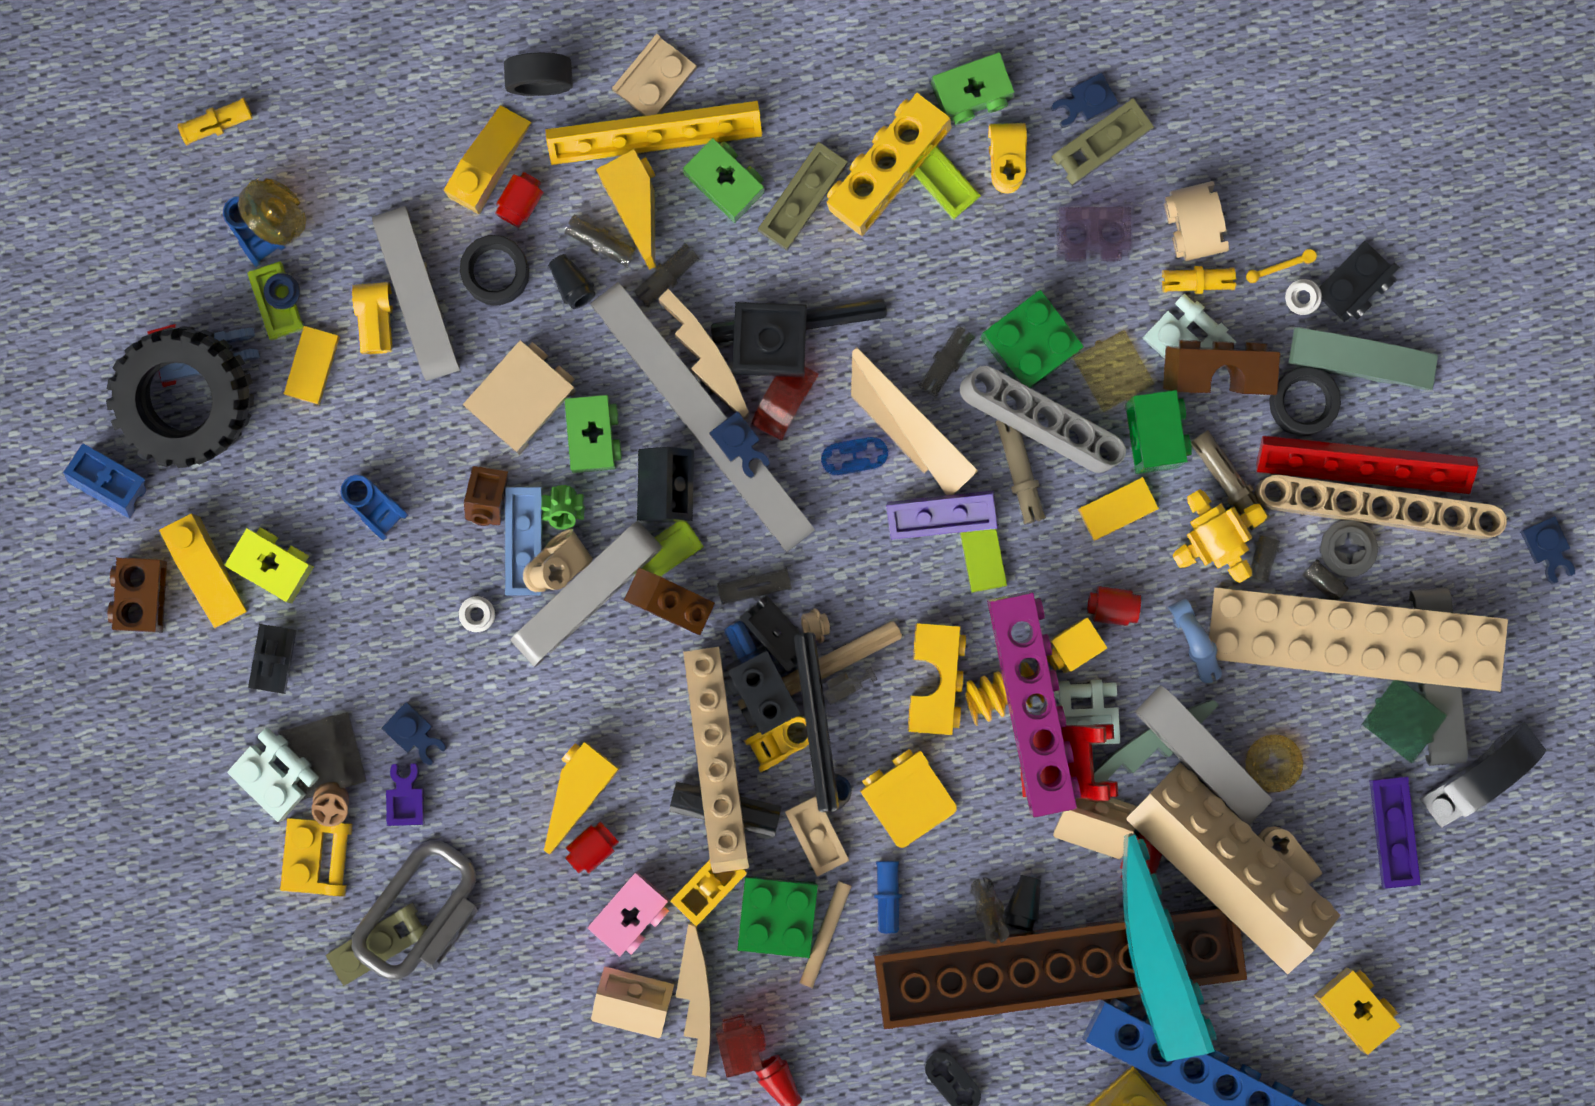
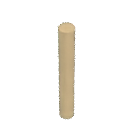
M840 881L837 883L812 948L810 958L799 982L805 986L813 988L852 887L851 885Z

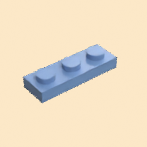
M541 487L505 488L506 596H542V592L529 590L523 580L524 568L542 551L541 497L543 489Z

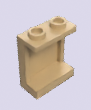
M521 340L463 403L473 415L519 455L529 445L528 441L560 407L565 399L570 395L573 396L576 392L575 388L571 385L575 379L559 365L555 370L544 361L548 357L544 351L533 342L526 346Z

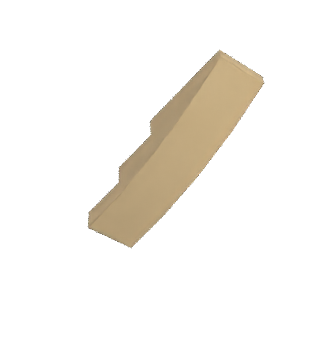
M667 289L658 300L660 305L682 324L681 328L675 333L676 339L699 359L691 368L692 373L735 413L738 411L743 419L746 420L749 417L748 409L736 380L717 346L695 316Z
M689 923L676 998L690 1000L684 1036L698 1039L692 1075L706 1077L711 1042V995L706 959L698 928L693 923Z

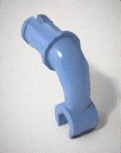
M1183 599L1168 606L1167 608L1174 617L1172 620L1178 629L1182 628L1190 647L1188 653L1190 659L1196 663L1200 680L1204 683H1212L1211 673L1218 680L1222 676V671L1216 658L1217 646L1210 640L1206 631L1197 621L1188 600Z

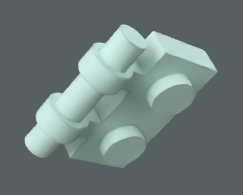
M1185 293L1175 303L1185 314L1177 320L1167 311L1143 337L1164 359L1166 346H1179V340L1200 341L1187 329V326L1192 321L1208 334L1204 341L1201 342V347L1212 348L1213 341L1236 343L1227 333L1229 330L1222 323L1218 325L1203 311L1205 307L1199 301L1194 303Z
M1101 679L1090 680L1088 684H1070L1069 681H1058L1059 691L1054 692V697L1059 700V705L1063 706L1066 725L1113 724L1114 739H1107L1105 743H1092V745L1119 744L1118 707L1104 708L1103 697H1117L1116 682L1102 683ZM1091 698L1092 709H1072L1071 699Z
M267 727L258 735V738L267 746L265 751L262 752L256 745L250 746L227 773L277 822H280L287 817L306 795L296 785L301 779L308 787H311L319 779V776L310 769L311 763L304 757L299 758L287 746L289 742L282 735L276 736ZM277 757L289 768L287 774H284L273 763Z

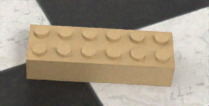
M1181 762L1126 818L1136 830L1287 974L1317 948L1341 916L1328 900L1321 897L1306 882L1302 875L1295 872L1280 858L1273 848L1260 839L1247 823L1239 819L1225 805L1221 798L1214 795Z

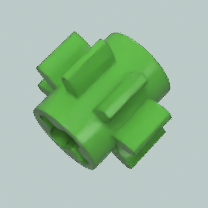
M567 485L552 487L550 496L542 495L541 497L542 520H549L550 525L556 529L564 530L574 527L576 519L584 520V495L577 494L574 488Z

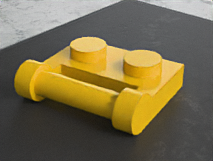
M287 818L280 891L346 896L347 885L343 884L347 839L348 835H352L353 824L341 823L328 827L319 824L316 820ZM324 833H333L329 883L319 882Z

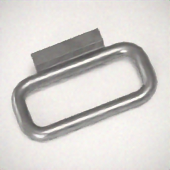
M429 840L421 843L412 851L357 926L352 936V949L355 957L373 972L388 980H399L407 977L416 969L421 960L427 966L436 970L478 912L476 906L466 900L476 883V871L473 863L462 853L442 841ZM436 854L458 868L461 872L462 880L404 961L398 965H390L367 948L366 939L424 859L429 855Z

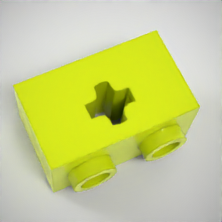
M259 527L257 532L246 528L224 566L283 601L293 603L314 566L306 562L309 555L290 545L288 550L283 549L275 544L278 537ZM266 556L275 557V562L279 564L276 570L268 569V565L263 562Z

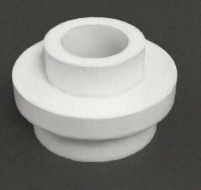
M1297 280L1286 291V304L1296 314H1311L1321 304V290L1311 280ZM1302 290L1310 293V301L1306 304H1302L1298 300V294Z
M470 597L462 603L459 609L461 624L472 632L487 630L495 619V609L492 603L483 597ZM478 607L483 610L484 617L482 620L474 621L471 618V611L474 608Z

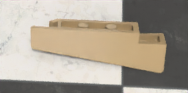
M857 347L852 351L851 397L924 474L928 470L930 471L945 495H954L978 470Z

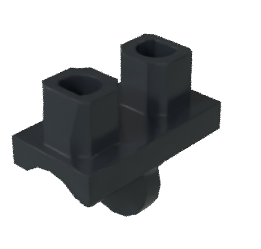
M259 624L248 688L286 694L297 630Z

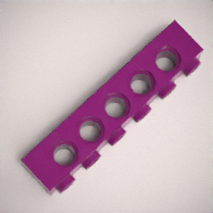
M1027 591L988 599L987 604L1030 814L1035 818L1077 809L1075 799L1081 798L1077 777H1071L1068 763L1074 762L1070 742H1063L1061 727H1066V718L1063 706H1056L1054 692L1059 691V684L1055 669L1049 670L1046 656L1052 655V649L1048 634L1041 633L1039 620L1045 619L1041 598L1035 599L1034 593ZM1018 622H1027L1030 627L1028 638L1023 641H1015L1011 635L1012 627ZM1028 657L1034 658L1037 662L1036 672L1030 677L1021 676L1019 673L1020 662ZM1035 693L1042 694L1044 697L1043 708L1035 713L1029 712L1026 708L1028 697ZM1042 729L1049 730L1052 735L1050 744L1044 748L1035 747L1033 737L1036 732ZM1049 765L1057 766L1059 775L1056 781L1049 784L1043 783L1040 778L1041 771Z

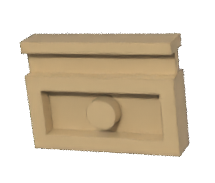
M656 34L612 87V90L642 115L660 114L697 69V65Z

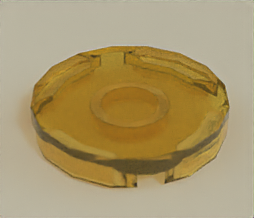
M266 178L264 181L254 179L240 192L238 200L240 214L248 228L259 238L271 244L286 245L295 241L305 230V212L301 214L298 207L300 201L287 186L274 179Z

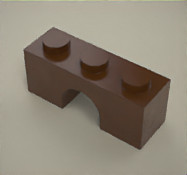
M1179 340V346H1166L1163 389L1186 393H1211V381L1214 373L1220 367L1225 366L1230 375L1229 391L1241 394L1277 395L1280 352L1267 350L1268 343L1246 342L1245 349L1234 348V342L1213 341L1211 348L1201 347V341Z

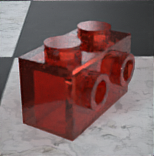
M737 1014L722 1019L723 1023L722 1026L717 1027L716 1037L726 1077L763 1069L761 1051H765L767 1045L762 1025L755 1026L753 1018L745 1019L744 1014Z

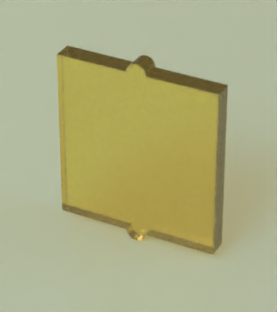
M1125 330L1103 342L1097 340L1094 347L1073 358L1103 412L1125 400L1128 402L1132 396L1155 384Z

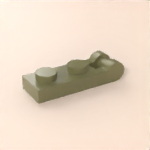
M1133 98L1052 155V159L1057 166L1062 165L1068 173L1066 176L1067 180L1073 186L1150 132L1154 126ZM1078 151H1081L1087 159L1080 166L1073 158V155Z
M410 903L377 923L366 939L367 948L382 960L386 961L416 943L428 928L426 924L422 926L415 914L418 910L414 903ZM402 921L410 934L401 938L395 928V925ZM352 939L325 955L343 986L371 970L355 957L352 949Z

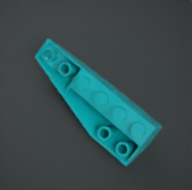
M1135 834L1124 835L1122 884L1128 947L1137 986L1161 1056L1166 1061L1212 1053L1215 1050L1211 1041L1217 1040L1211 1020L1209 1018L1206 1019L1204 1014L1201 1013L1199 1005L1204 1004L1203 995L1198 983H1193L1192 979L1188 976L1185 968L1187 963L1180 944H1176L1172 933L1174 925L1168 909H1163L1159 899V895H1162L1159 881L1155 873L1150 875L1146 861L1150 860L1148 849L1143 838L1137 840Z

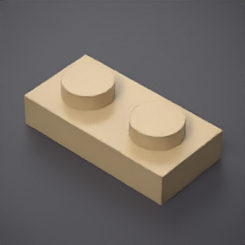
M816 796L785 811L817 877L849 861L826 812H819Z

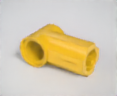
M389 282L352 285L353 309L355 316H358L361 354L393 352L390 314L393 312V305H389L388 294H392Z

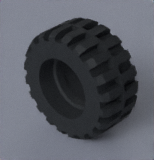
M187 326L180 328L171 327L146 335L124 350L125 355L118 358L112 367L116 371L115 375L108 378L106 389L112 390V397L106 399L107 410H114L116 418L111 420L114 430L121 428L125 434L121 441L128 448L135 446L139 449L137 452L139 457L146 461L153 458L156 460V465L164 467L176 465L178 468H186L193 464L200 465L226 451L229 446L241 437L243 427L248 425L251 415L248 413L249 407L254 405V394H249V385L253 384L250 373L245 375L242 369V365L245 364L240 354L234 356L230 351L232 345L226 340L218 341L214 338L215 334L207 330L197 331L194 327ZM184 363L191 366L204 377L210 388L212 397L211 411L206 421L197 428L191 430L175 429L166 424L153 408L150 397L152 379L158 370L168 364Z

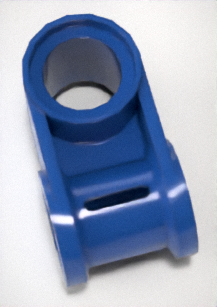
M235 196L225 203L223 207L224 220L239 240V245L255 267L261 265L260 260L275 250L279 249L282 251L286 248L274 228L265 220L259 209L250 200L242 196ZM242 206L249 207L250 216L248 220L243 223H235V211Z
M350 476L341 485L340 492L344 502L383 541L387 538L386 533L401 518L406 519L409 516L387 493H384L364 476ZM357 482L365 483L368 489L366 498L360 502L353 501L350 496V489ZM390 511V513L380 522V520Z

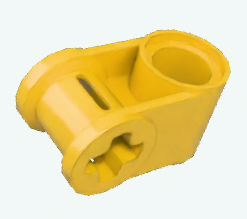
M1026 123L989 124L988 138H991L989 155L991 156L992 183L1001 193H1013L1020 188L1026 174ZM1004 168H1011V173L1015 174L1013 180H1007L1006 174L1003 173Z
M796 716L763 735L759 732L744 740L746 745L751 746L760 764L758 767L760 773L788 759V756L809 745L808 737L804 742L797 743L792 741L788 735V729L791 724L801 722L806 726L805 717ZM762 741H763L764 744L766 745V747H767V749H768V751H769L771 757L768 756V754H767V752H766V750H765V748H764V746H763V744H762Z

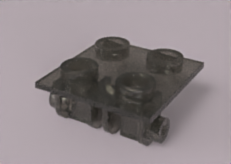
M348 712L328 716L318 721L278 732L279 735H282L289 742L287 746L299 758L304 757L312 764L310 769L319 776V779L311 787H308L301 779L296 784L306 794L302 800L313 797L315 790L321 784L327 782L338 783L340 789L367 782Z

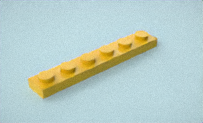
M758 101L545 129L551 165L622 156L633 149L637 154L707 144L712 138L716 142L762 137Z

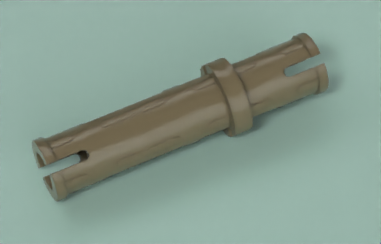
M999 420L995 421L1014 484L1011 490L1013 495L1017 494L1024 525L1035 523L1031 508L1035 520L1041 521L1046 519L1037 488L1040 487L1039 481L1034 480L1022 433L1010 426L1009 432L1006 424Z
M1209 430L1191 441V446L1228 496L1227 502L1230 506L1234 505L1240 514L1245 513L1243 509L1253 504H1260L1252 492L1254 490L1252 485H1247L1243 478H1241ZM1265 511V513L1267 514V518L1265 519V521H1267V520H1268L1269 518H1271V517H1270V515ZM1253 525L1250 526L1251 531L1255 529Z

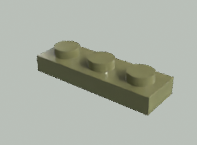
M817 142L759 226L758 232L788 251L840 176L848 161L820 142Z

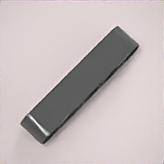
M1447 587L1411 590L1409 593V601H1413V609L1453 613L1452 597ZM1426 683L1418 684L1420 708H1424L1425 719L1421 720L1424 744H1428L1429 755H1425L1427 764L1435 766L1466 763L1468 747L1461 687Z

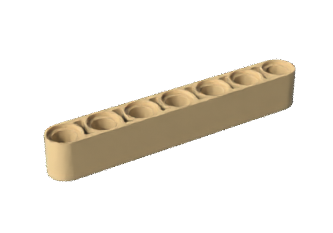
M1271 475L1261 480L1256 485L1254 491L1258 502L1263 508L1268 510L1340 520H1355L1361 523L1475 539H1488L1500 535L1505 530L1507 524V517L1504 511L1495 505L1283 475ZM1268 483L1276 484L1280 488L1281 497L1278 502L1270 501L1266 497L1265 488ZM1304 488L1311 489L1316 495V503L1313 507L1306 506L1301 500V492ZM1340 493L1347 494L1352 501L1351 509L1348 512L1340 510L1336 504L1337 496ZM1375 498L1382 499L1387 505V512L1383 517L1377 516L1372 509V503ZM1411 503L1418 504L1422 509V518L1419 522L1413 521L1408 515V507ZM1447 508L1453 509L1458 516L1457 524L1454 527L1449 526L1444 520L1443 515ZM1482 513L1488 514L1493 520V527L1489 532L1483 530L1479 524Z

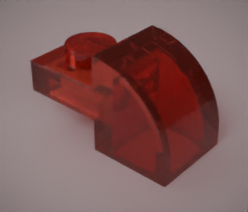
M805 367L804 377L776 376L760 402L751 424L782 441L819 374Z

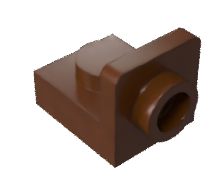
M472 466L464 499L466 520L481 526L490 524L500 525L502 519L501 507L508 482V471Z

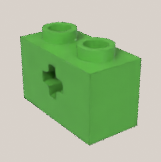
M1000 52L934 75L931 80V86L940 110L949 116L951 121L954 120L955 125L974 119L975 112L986 108L989 113L1004 109L1009 105L1007 101L1011 100L1014 94ZM969 85H973L974 89L981 88L977 98H974L972 93L965 94Z
M712 138L683 167V173L729 219L736 223L764 194V186L761 184L764 179L751 166L745 169L735 160L738 154L725 141L719 144ZM722 172L728 175L732 172L733 184L724 182L721 185L719 174Z
M608 395L565 399L571 471L573 473L615 470V461L622 460L620 439H613L612 425H619L617 403L610 404ZM591 425H596L599 431H603V435L597 437V443H592L589 437H584L585 433L590 432Z

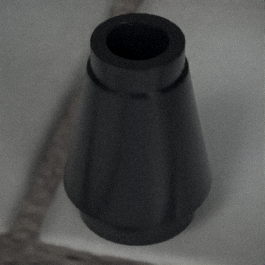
M566 254L557 256L549 263L548 267L551 270L564 304H569L571 309H578L595 297L594 283Z
M1020 875L1019 882L1003 913L1006 916L1004 924L1020 930L1033 931L1034 923L1038 924L1041 880Z

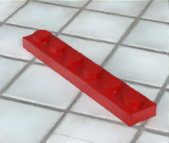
M1262 436L1256 461V471L1259 473L1462 494L1471 493L1479 467L1475 457Z

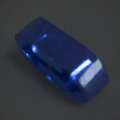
M866 437L834 443L824 449L821 455V465L825 472L832 476H844L876 470L885 464L888 458V448L877 437ZM868 444H874L875 449L882 450V455L877 456L876 463H871L869 458L857 459L856 453L867 451ZM839 450L841 456L852 454L853 460L843 462L842 469L835 470L834 464H827V459L832 457V451Z

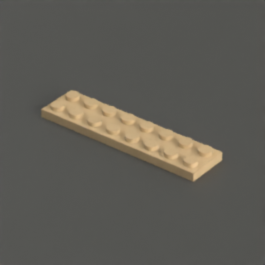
M1214 587L1209 638L1217 646L1216 658L1220 661L1501 692L1508 619Z

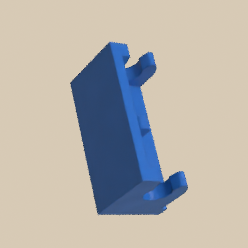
M84 443L63 472L69 484L129 519L135 511V501L139 496L143 497L146 492L144 485L146 480Z

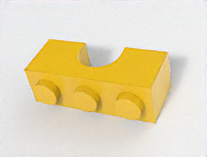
M915 624L913 660L926 661L933 664L939 672L940 683L937 690L929 696H910L907 732L952 735L953 728H959L961 707L954 705L955 692H962L963 671L957 670L958 656H965L966 635H960L959 626Z

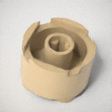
M1213 181L1170 191V196L1165 197L1166 203H1164L1168 224L1175 223L1177 231L1173 232L1174 237H1172L1177 258L1184 257L1185 261L1229 251L1228 241L1221 242L1224 240L1222 232H1226V226L1218 193L1213 192L1215 186Z

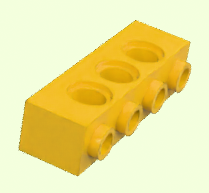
M916 93L911 100L905 99L899 105L894 114L896 116L894 121L888 128L883 126L879 129L872 140L874 145L866 155L861 153L855 158L849 169L851 173L843 182L841 180L837 181L827 194V198H829L827 201L829 211L862 237L911 179L915 170L918 167L920 168L925 162L923 160L936 145L938 146L952 129L950 117L919 93ZM909 129L919 133L918 137L910 142L903 141L900 138L901 134ZM924 155V157L912 169V166L920 158V156ZM883 157H892L896 160L895 165L889 169H882L877 164ZM861 184H870L874 187L871 194L863 197L855 194V190Z

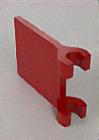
M1066 725V727H1061L1063 742L1069 741L1072 748L1074 762L1068 763L1070 776L1077 777L1081 798L1109 801L1111 797H1117L1118 781L1095 782L1092 743H1105L1107 739H1114V725ZM1046 729L1036 732L1033 737L1034 746L1037 748L1048 746L1052 739L1051 732ZM1054 765L1046 766L1041 771V781L1046 784L1056 781L1059 775L1058 767ZM1021 772L1022 796L1027 797Z

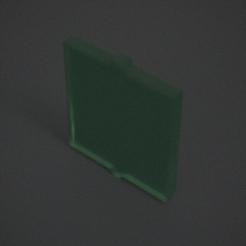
M1393 680L1383 696L1375 699V707L1361 725L1410 763H1414L1428 743L1434 742V734L1448 715L1404 681Z

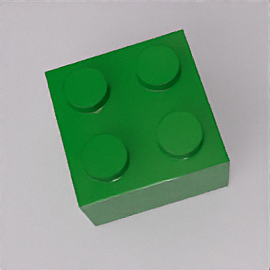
M1041 290L984 331L980 337L1009 377L1030 389L1077 355L1084 347Z
M1177 390L1133 396L1125 404L1135 474L1177 469L1187 463V456H1191L1192 448L1189 434L1183 435L1181 420H1186V407L1184 399H1178Z
M746 875L737 951L810 958L818 884Z

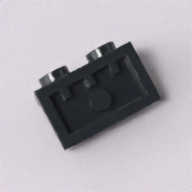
M1364 241L1319 286L1322 293V301L1343 322L1352 316L1358 320L1372 306L1368 299L1376 291L1381 295L1384 294L1397 281L1393 274L1400 267L1395 262L1390 265Z

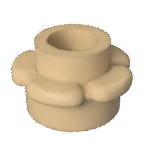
M816 608L811 610L810 613L802 614L801 625L803 633L813 632L818 643H823V635L830 633L827 615L825 613L820 614Z

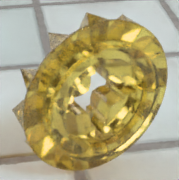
M1266 735L1254 741L1246 753L1245 770L1264 791L1281 792L1291 788L1299 780L1303 770V757L1298 746L1289 738L1282 735ZM1269 748H1271L1276 758L1288 759L1289 761L1278 766V779H1276L1272 769L1260 768L1259 766L1269 760Z

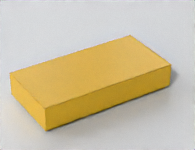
M307 326L303 327L284 395L320 405L340 339L338 335Z
M1142 477L1079 508L1078 511L1093 541L1159 508Z

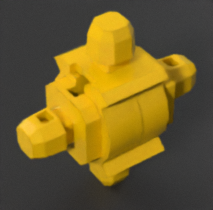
M1201 489L1187 496L1192 512L1196 511L1199 517L1190 521L1194 530L1189 532L1187 536L1192 544L1187 546L1185 543L1175 550L1172 555L1179 568H1185L1196 563L1195 559L1200 556L1205 566L1214 562L1216 567L1220 568L1228 563L1230 566L1228 572L1239 583L1251 577L1252 569L1247 559L1243 560L1241 555L1249 551L1245 542L1253 538L1248 527L1253 525L1255 528L1267 518V514L1260 504H1253L1243 509L1245 513L1239 515L1234 506L1227 511L1222 503L1211 508L1209 504L1212 502L1211 499Z

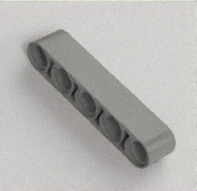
M403 206L373 216L372 222L425 380L430 381L460 371L461 369L453 353L455 352L449 331L445 328L444 316L437 295L434 294L431 286L433 283L426 262L423 261L420 253L422 249L415 228H412L409 219L411 218L407 206Z
M978 367L967 375L960 384V394L968 404L1092 472L1104 473L1120 464L1125 458L1126 447L1118 436L992 367ZM975 379L984 382L986 393L980 392L976 388ZM1006 396H1010L1016 401L1017 410L1011 409L1008 406ZM1038 413L1043 414L1047 418L1048 427H1044L1039 423ZM1069 430L1077 434L1079 444L1071 441L1068 433ZM1100 447L1108 451L1109 461H1106L1100 455Z
M636 521L527 622L510 641L536 667L544 660L543 657L546 654H551L623 587L636 574L638 568L642 569L663 546L639 521Z
M1160 685L1135 711L1137 716L1214 795L1221 798L1225 805L1240 817L1239 819L1249 826L1272 803L1271 797L1166 688Z

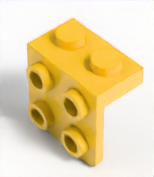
M910 748L892 760L895 765L892 769L884 774L878 769L862 780L865 787L859 790L896 846L900 848L908 846L952 816L957 810L956 804L929 766V762L921 750L913 754Z

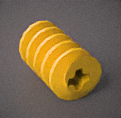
M1027 662L1021 663V676L1030 677L1035 673ZM999 671L994 672L993 683L986 676H981L979 688H977L972 680L966 682L965 697L975 726H978V714H982L988 722L992 721L993 709H996L1001 717L1006 715V705H1008L1002 674ZM1038 693L1030 695L1026 705L1029 708L1033 707V696L1035 695L1044 703L1043 695Z

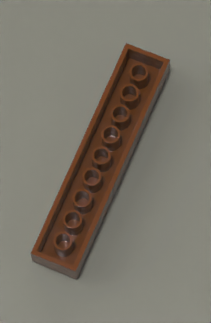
M1217 906L1169 912L1174 925V930H1172L1176 944H1180L1187 963L1185 968L1193 983L1197 982L1199 986L1248 980L1240 928ZM1125 918L873 953L884 1030L1140 995L1129 953Z

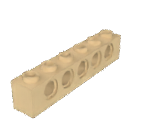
M719 647L685 651L683 655L711 868L713 873L749 868L720 649Z

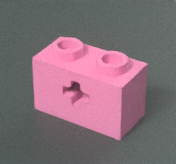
M636 871L587 929L619 957L625 951L632 955L645 940V937L640 933L646 926L651 923L656 927L669 912L665 907L669 899ZM636 907L640 911L637 915L640 923L636 924L632 921L629 925H626L623 922L626 915L622 910L626 908L630 911Z

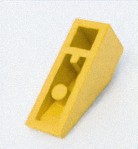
M500 105L461 158L445 186L444 192L448 198L480 214L530 127L531 122Z
M633 149L597 168L596 171L650 270L656 267L655 190L650 180L655 177V173L647 158L645 157L640 160Z
M191 513L159 529L177 567L214 628L247 612L200 516Z
M584 742L581 747L575 743L562 758L566 765L561 770L544 851L549 855L554 852L620 770L619 767L588 742Z

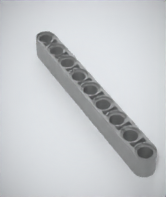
M617 282L591 302L590 305L594 311L600 315L616 339L623 344L639 368L646 373L648 379L662 397H665L669 402L670 407L681 421L688 426L704 450L711 455L727 479L737 488L736 490L750 508H753L757 513L758 518L773 537L775 536L780 542L781 547L788 552L814 532L813 526L760 460L754 459L749 464L750 470L755 475L752 479L744 474L740 457L733 462L728 460L709 435L710 431L727 419L726 416L622 285Z

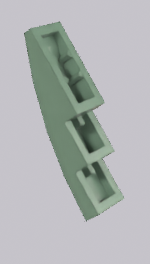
M1294 328L1289 357L1290 364L1314 367L1345 377H1359L1386 384L1395 383L1421 390H1433L1438 355L1424 351L1305 328Z
M1208 700L1187 708V710L1201 724L1219 704L1214 700ZM1147 728L1115 750L1094 769L1095 782L1107 781L1121 765L1129 773H1135L1156 749L1164 757H1170L1173 752L1150 728Z

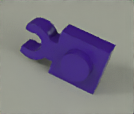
M417 763L411 764V773L407 778L399 775L398 764L391 765L390 776L396 783V789L386 790L387 826L425 825L424 788H413V782L419 776Z

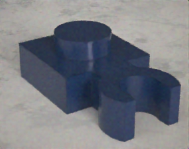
M1101 72L1071 88L1070 93L1073 99H1059L1053 103L1051 110L1056 111L1059 108L1068 110L1069 117L1062 120L1059 124L1061 128L1072 125L1076 116L1082 113L1087 122L1116 107L1119 103Z
M738 411L709 432V435L730 462H733L738 457L741 458L743 472L748 478L752 479L755 477L749 468L752 460H760L766 468L770 465L764 453L755 451L752 448L760 440Z
M1555 516L1520 531L1534 563L1537 564L1545 560L1547 564L1545 576L1551 584L1558 582L1555 575V569L1558 566H1562L1568 576L1575 575L1574 565L1569 560L1564 559L1561 554L1570 549V546Z
M405 702L381 728L407 753L416 746L419 749L421 760L427 765L434 763L427 754L429 746L436 745L443 752L447 749L446 744L442 740L430 738L427 735L433 726L408 702Z

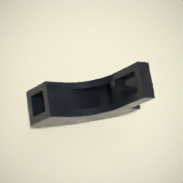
M1523 722L1497 738L1490 748L1468 767L1423 794L1420 801L1442 828L1461 816H1469L1495 799L1531 770L1547 750L1528 725Z

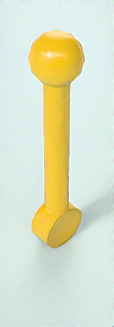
M1307 249L1302 253V256L1259 271L1249 270L1246 273V280L1249 283H1256L1260 277L1303 262L1311 264L1316 260V253L1311 249Z

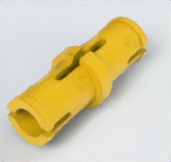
M243 97L216 110L213 107L206 109V114L177 125L180 135L187 146L192 142L215 133L217 136L222 135L225 129L244 121L252 120L253 116Z
M1194 266L1193 270H1162V278H1164V281H1162L1163 293L1194 291L1195 294H1203L1204 290H1235L1236 283L1233 282V280H1236L1234 267L1203 269L1202 266Z

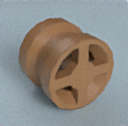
M336 782L321 784L315 790L312 815L319 824L333 827L345 820L349 805L347 790Z

